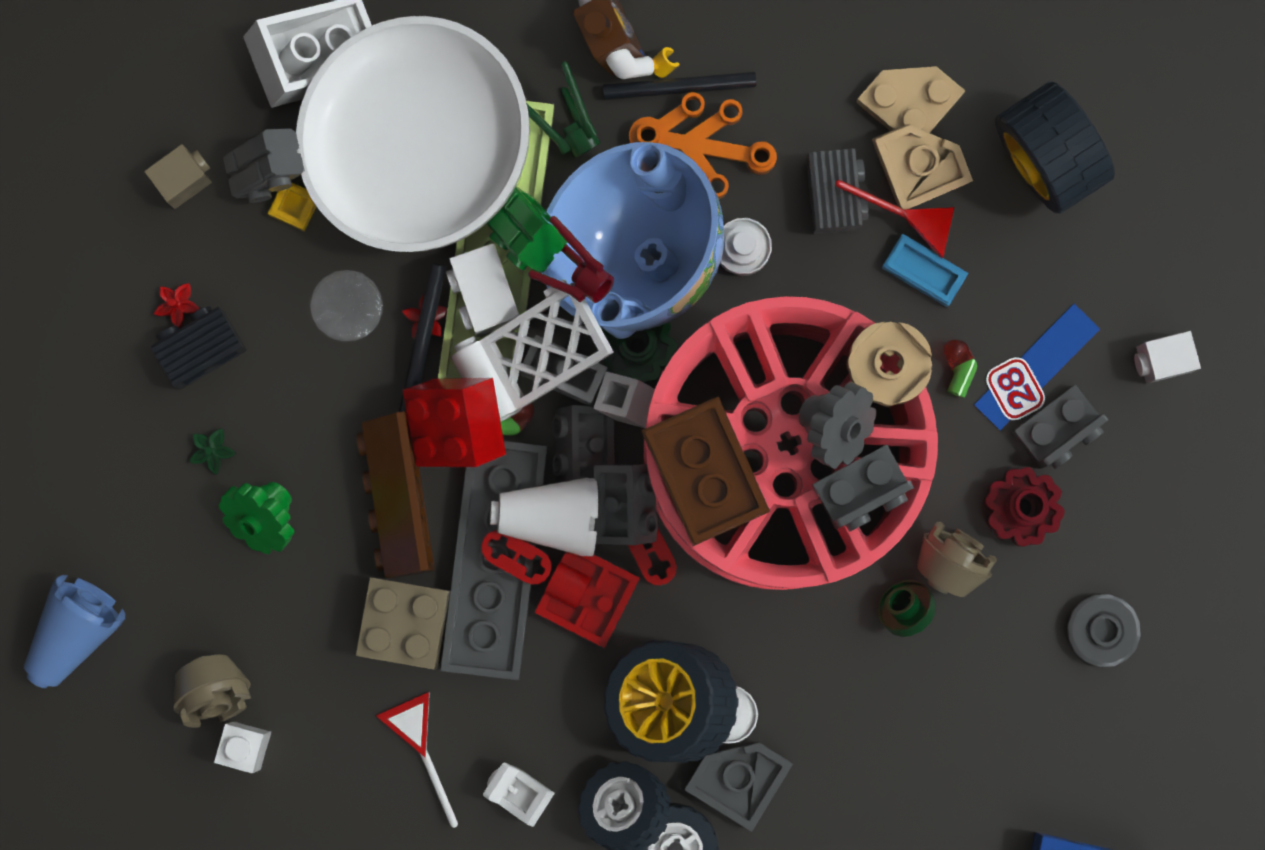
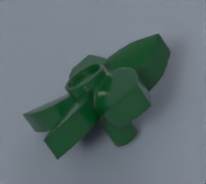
M223 428L213 432L209 438L203 434H193L194 443L201 450L193 454L190 463L201 464L207 461L209 469L215 475L218 474L221 468L220 458H231L237 454L232 448L223 445L225 440Z

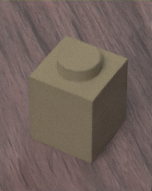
M183 144L144 171L166 202L174 209L212 183L205 173L210 169L208 163L197 149L190 153Z

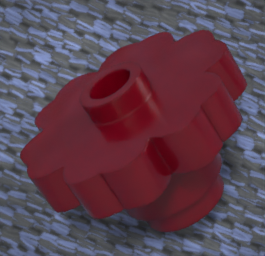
M1030 467L1008 470L1003 476V481H996L989 485L988 494L983 500L984 506L991 511L986 519V523L990 529L994 530V534L998 539L1012 538L1013 543L1017 547L1039 545L1044 541L1045 533H1054L1060 527V521L1065 515V510L1056 502L1060 499L1062 491L1054 484L1051 476L1041 475L1036 477L1034 470ZM1020 500L1025 501L1029 506V510L1025 515L1020 510Z

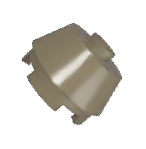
M936 522L930 533H924L917 569L928 579V584L937 591L944 594L949 592L955 596L966 597L992 576L991 569L997 559L992 555L986 558L981 553L984 545L972 536L957 528L954 533L950 534L943 531L945 525L942 522Z
M211 655L196 658L179 669L175 674L174 711L180 714L183 725L192 728L200 727L201 719L218 716L220 722L226 721L247 708L244 700L251 699L249 692L251 683L227 655Z

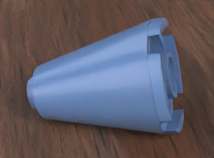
M61 575L56 577L51 585L24 663V669L28 673V680L38 687L58 686L109 638L125 620L123 609L118 615L112 608L116 601L109 594L80 578H77L75 583L72 584L64 582L68 575Z

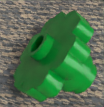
M268 482L266 485L257 487L243 483L240 487L231 486L221 497L218 507L225 514L223 523L229 528L234 537L241 540L245 539L247 545L252 550L260 551L264 554H270L272 550L281 552L294 535V529L288 524L291 519L288 512L292 498L282 485L276 482Z

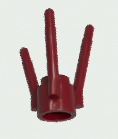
M552 216L550 218L551 224L574 249L572 250L566 244L561 252L578 266L571 277L575 285L571 286L534 270L529 271L528 276L571 295L578 302H582L586 297L594 303L601 301L611 290L614 284V277L603 269L604 265L592 257L557 217Z

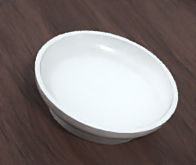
M430 16L395 18L370 26L353 35L332 52L312 78L300 106L296 127L299 144L297 153H300L305 171L302 172L301 176L310 197L322 214L340 231L363 244L389 251L419 252L438 249L456 243L483 227L498 213L513 193L521 177L529 148L530 128L526 99L521 83L507 59L491 42L479 33L457 22Z

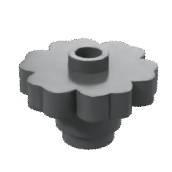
M849 382L844 388L836 385L826 395H812L805 400L799 412V422L808 433V442L814 444L811 451V456L814 459L835 469L841 463L849 465L855 457L861 454L864 448V439L872 433L876 417V409L871 407L873 401V394L860 385Z

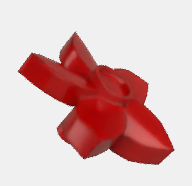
M189 283L183 284L175 291L160 286V296L165 303L158 306L154 315L165 317L171 314L172 323L180 329L184 322V313L193 314L200 310L194 302L189 300L191 285Z
M424 294L419 300V309L409 308L402 311L407 319L416 322L412 327L413 339L417 331ZM438 306L432 331L433 336L442 337V328L438 321L446 317L448 309L446 307Z

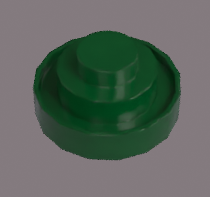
M904 580L892 585L884 592L878 603L877 613L880 622L893 635L899 637L913 636L922 632L931 623L936 612V601L933 594L922 582Z

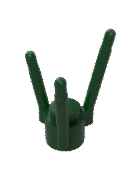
M563 61L561 67L570 93L566 87L561 88V94L574 120L573 124L562 130L566 137L562 138L528 104L527 109L529 117L556 143L562 155L570 151L574 159L601 144L596 135L598 133L590 121L568 62Z

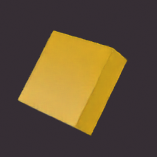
M291 182L292 187L278 191L268 215L305 232L316 205L307 189Z

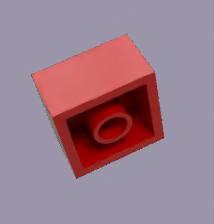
M493 378L431 379L403 390L416 467H478L506 455Z

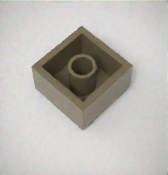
M370 577L356 656L433 670L438 669L447 623L450 591Z

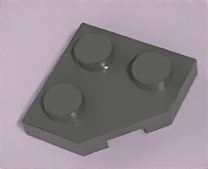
M759 742L714 752L713 754L706 755L701 760L684 790L752 832L793 763Z

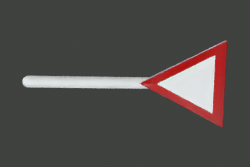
M427 692L378 714L376 717L420 753L450 826L455 828L458 822L427 751L430 692Z

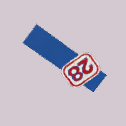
M1073 304L1021 358H1011L988 372L986 382L989 390L974 405L999 430L1010 420H1019L1037 411L1045 402L1042 388L1100 328L1081 309Z

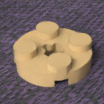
M880 322L866 328L855 339L850 348L846 365L851 382L873 394V403L889 407L906 403L924 390L931 377L932 354L927 340L914 327L901 322ZM883 353L888 357L894 353L898 355L900 360L896 365L900 371L897 374L891 371L885 374L880 369L882 361L879 358L880 355Z

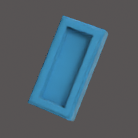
M904 234L900 236L882 266V269L946 308L951 304L969 274L946 259H941L938 254Z

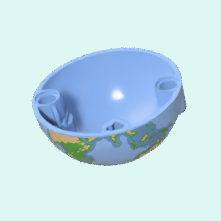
M635 142L616 146L599 153L582 164L568 177L557 191L547 209V213L551 217H557L592 257L604 265L603 269L614 277V284L611 290L601 301L594 303L587 297L585 300L600 328L618 339L630 337L636 331L658 327L684 314L709 288L722 259L724 247L723 213L719 198L711 182L694 160L683 152L664 144ZM560 251L559 254H554L555 259L541 273L559 281L565 279L567 284L573 283L571 277L578 266L563 252ZM568 296L560 301V306L575 317L576 308Z

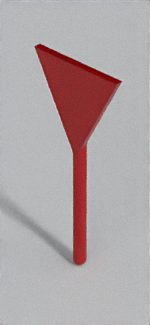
M835 181L836 187L905 218L941 259L944 257L955 207L902 209L844 181Z

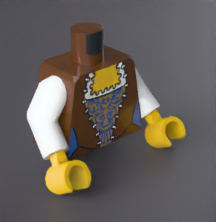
M578 0L580 7L572 11L593 57L613 77L630 79L649 76L654 72L658 77L664 78L680 65L678 62L672 63L667 59L674 53V50L669 47L663 48L652 59L645 55L619 0Z

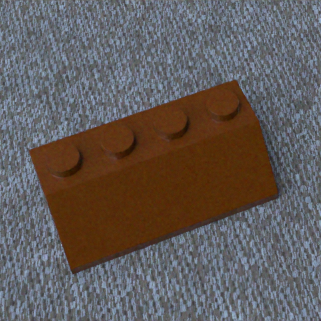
M404 411L362 422L363 432L357 433V443L360 456L367 455L369 471H363V482L366 494H372L375 509L369 510V522L372 533L378 532L380 548L374 549L378 572L384 571L385 578L388 579L434 572L435 565L420 467H416L407 413Z

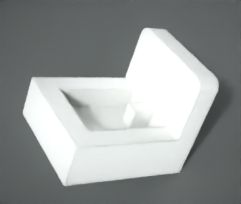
M504 762L489 777L483 796L489 801L499 804L527 825L534 827L555 793L520 768Z

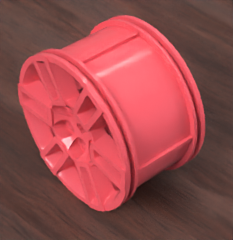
M807 297L766 298L731 308L714 317L691 335L673 355L654 390L649 406L646 428L697 406L680 403L677 396L689 374L715 353L739 399V403L734 410H725L743 452L754 451L761 457V468L753 474L770 509L769 513L740 525L726 545L721 544L713 537L692 546L644 439L643 459L644 464H647L651 486L656 497V512L676 543L700 565L725 579L749 587L788 590L819 586L852 576L869 567L888 553L911 528L929 494L935 475L938 455L936 419L926 387L912 400L903 404L889 406L895 425L874 424L872 433L864 439V444L899 446V463L897 464L906 480H910L914 486L913 489L905 492L908 501L888 512L885 511L878 524L867 536L862 533L860 527L850 532L845 525L838 528L837 530L846 546V550L836 556L830 554L812 510L815 505L821 504L812 487V484L820 481L811 472V463L814 460L811 456V451L814 444L808 442V433L799 422V414H787L781 407V399L787 394L799 397L803 405L805 400L812 395L820 396L829 393L830 391L824 386L825 381L843 354L849 357L850 348L859 334L875 324V322L858 312L825 300ZM772 335L803 337L825 345L803 378H789ZM751 339L766 376V380L763 383L755 384L734 343ZM884 353L880 355L879 358L882 361L880 369L885 374L888 371L894 374L900 371L896 365L900 360L898 355L895 353L890 357ZM849 374L839 386L844 388L847 383L851 382ZM749 411L760 412L766 420L764 429L758 432L748 430L743 422L744 415ZM781 435H786L788 440L794 438L797 440L798 446L793 449L796 453L795 455H790L787 450L780 452L778 444L782 442ZM855 457V459H854L851 463H853V462H855V461H857V460H859V459H861V458ZM841 463L837 468H832L831 474L848 465ZM787 475L793 479L795 489L791 496L783 497L775 492L773 481L776 476ZM777 508H787L790 511L809 556L808 563L802 565H777L760 562L748 556V551Z

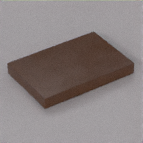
M719 397L641 431L692 546L770 512Z

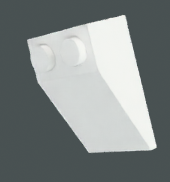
M337 0L259 19L254 22L243 38L271 108L303 100L312 78L330 54L353 35L372 26L362 0Z

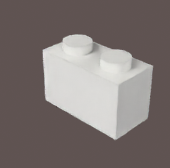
M494 243L449 258L453 269L446 271L453 293L461 291L466 306L460 307L459 311L466 330L474 328L478 338L496 331L519 316Z

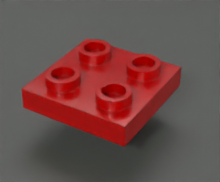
M565 552L548 583L535 613L605 648L640 578L594 554L593 556H580Z

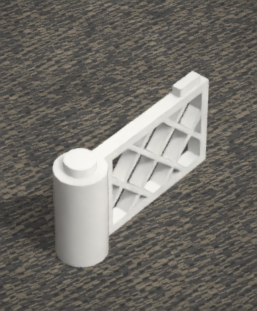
M549 287L543 291L546 296L545 300L480 341H477L475 336L454 347L457 353L451 359L461 378H493L501 422L614 353L585 299L582 302H578L571 295ZM568 296L576 308L574 322L557 317L560 301ZM550 308L549 314L542 313ZM534 317L547 321L543 341L527 336L530 320ZM555 324L572 329L568 350L551 344ZM519 327L518 333L513 332L515 329ZM580 332L592 337L599 350L591 356L576 353ZM504 336L517 340L513 360L503 357L495 343ZM525 343L541 348L537 368L521 363ZM549 352L566 357L563 373L560 375L546 371ZM574 360L581 361L573 366ZM520 370L535 375L533 390L525 396L517 384ZM544 378L550 380L547 383L543 384Z

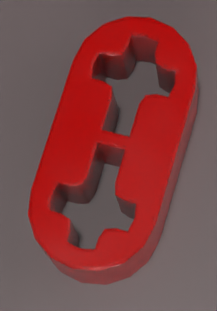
M658 528L656 542L650 543L652 548L645 550L643 544L628 545L646 581L652 585L661 586L673 580L677 566ZM655 551L661 562L667 560L670 564V567L665 570L667 577L664 579H660L658 575L650 576L648 573V569L652 567L648 554Z
M497 530L488 533L483 539L481 546L485 559L516 578L534 585L546 581L550 576L552 562L549 556L524 540L499 534ZM502 536L508 539L506 546L517 552L514 558L511 559L503 554L499 555L497 559L492 556L493 549L489 546L491 540L499 541ZM521 555L529 560H534L536 556H540L542 558L540 565L545 568V571L542 575L535 573L532 578H529L526 575L528 569L517 561Z

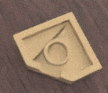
M937 66L882 70L857 99L856 103L890 131L910 124L931 133L962 97L965 90Z
M906 124L872 139L897 206L902 209H910L973 181L960 145L937 137L913 125Z

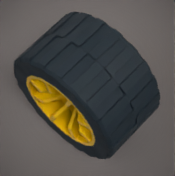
M1047 82L996 116L995 127L1005 150L1032 191L1054 213H1063L1114 179V164L1102 138L1077 101L1058 83Z
M667 640L647 641L643 645H636L631 648L626 655H622L608 676L609 680L604 691V713L607 716V725L610 732L616 737L619 745L626 748L636 758H643L649 762L688 763V761H698L704 759L706 755L717 751L719 746L726 742L730 736L732 726L735 725L737 707H739L735 679L732 678L730 669L719 659V656L712 651H707L705 647Z

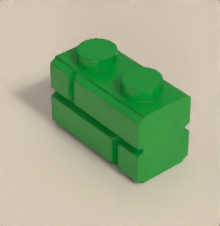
M515 187L513 193L498 213L486 223L492 229L489 235L490 239L504 250L509 249L510 251L506 257L522 270L530 267L539 273L544 272L555 259L553 255L559 254L567 244V241L551 224V216L534 197L518 187Z

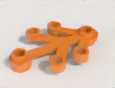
M695 92L686 94L682 99L681 105L659 120L653 117H643L633 123L629 131L630 143H660L682 151L697 163L710 182L717 180L723 183L724 190L716 193L719 199L727 194L728 180L723 175L715 172L704 155L745 162L748 169L757 175L769 173L774 168L777 160L774 147L767 142H756L748 147L707 139L726 125H734L740 121L742 106L733 99L724 101L720 106L719 112L686 134L669 131L688 117L697 118L703 113L704 99ZM692 99L697 100L700 108L696 111H690L686 108V102ZM732 106L737 110L738 115L734 118H728L724 115V109ZM649 129L656 136L652 141H644L641 138V133ZM759 150H763L768 154L769 159L761 163L755 159L754 154Z

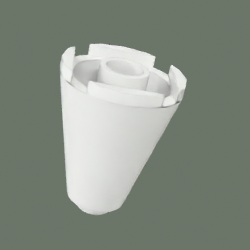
M587 477L499 493L498 501H491L490 525H497V533L580 556H593L597 535L594 527L595 518H598V487L595 478Z

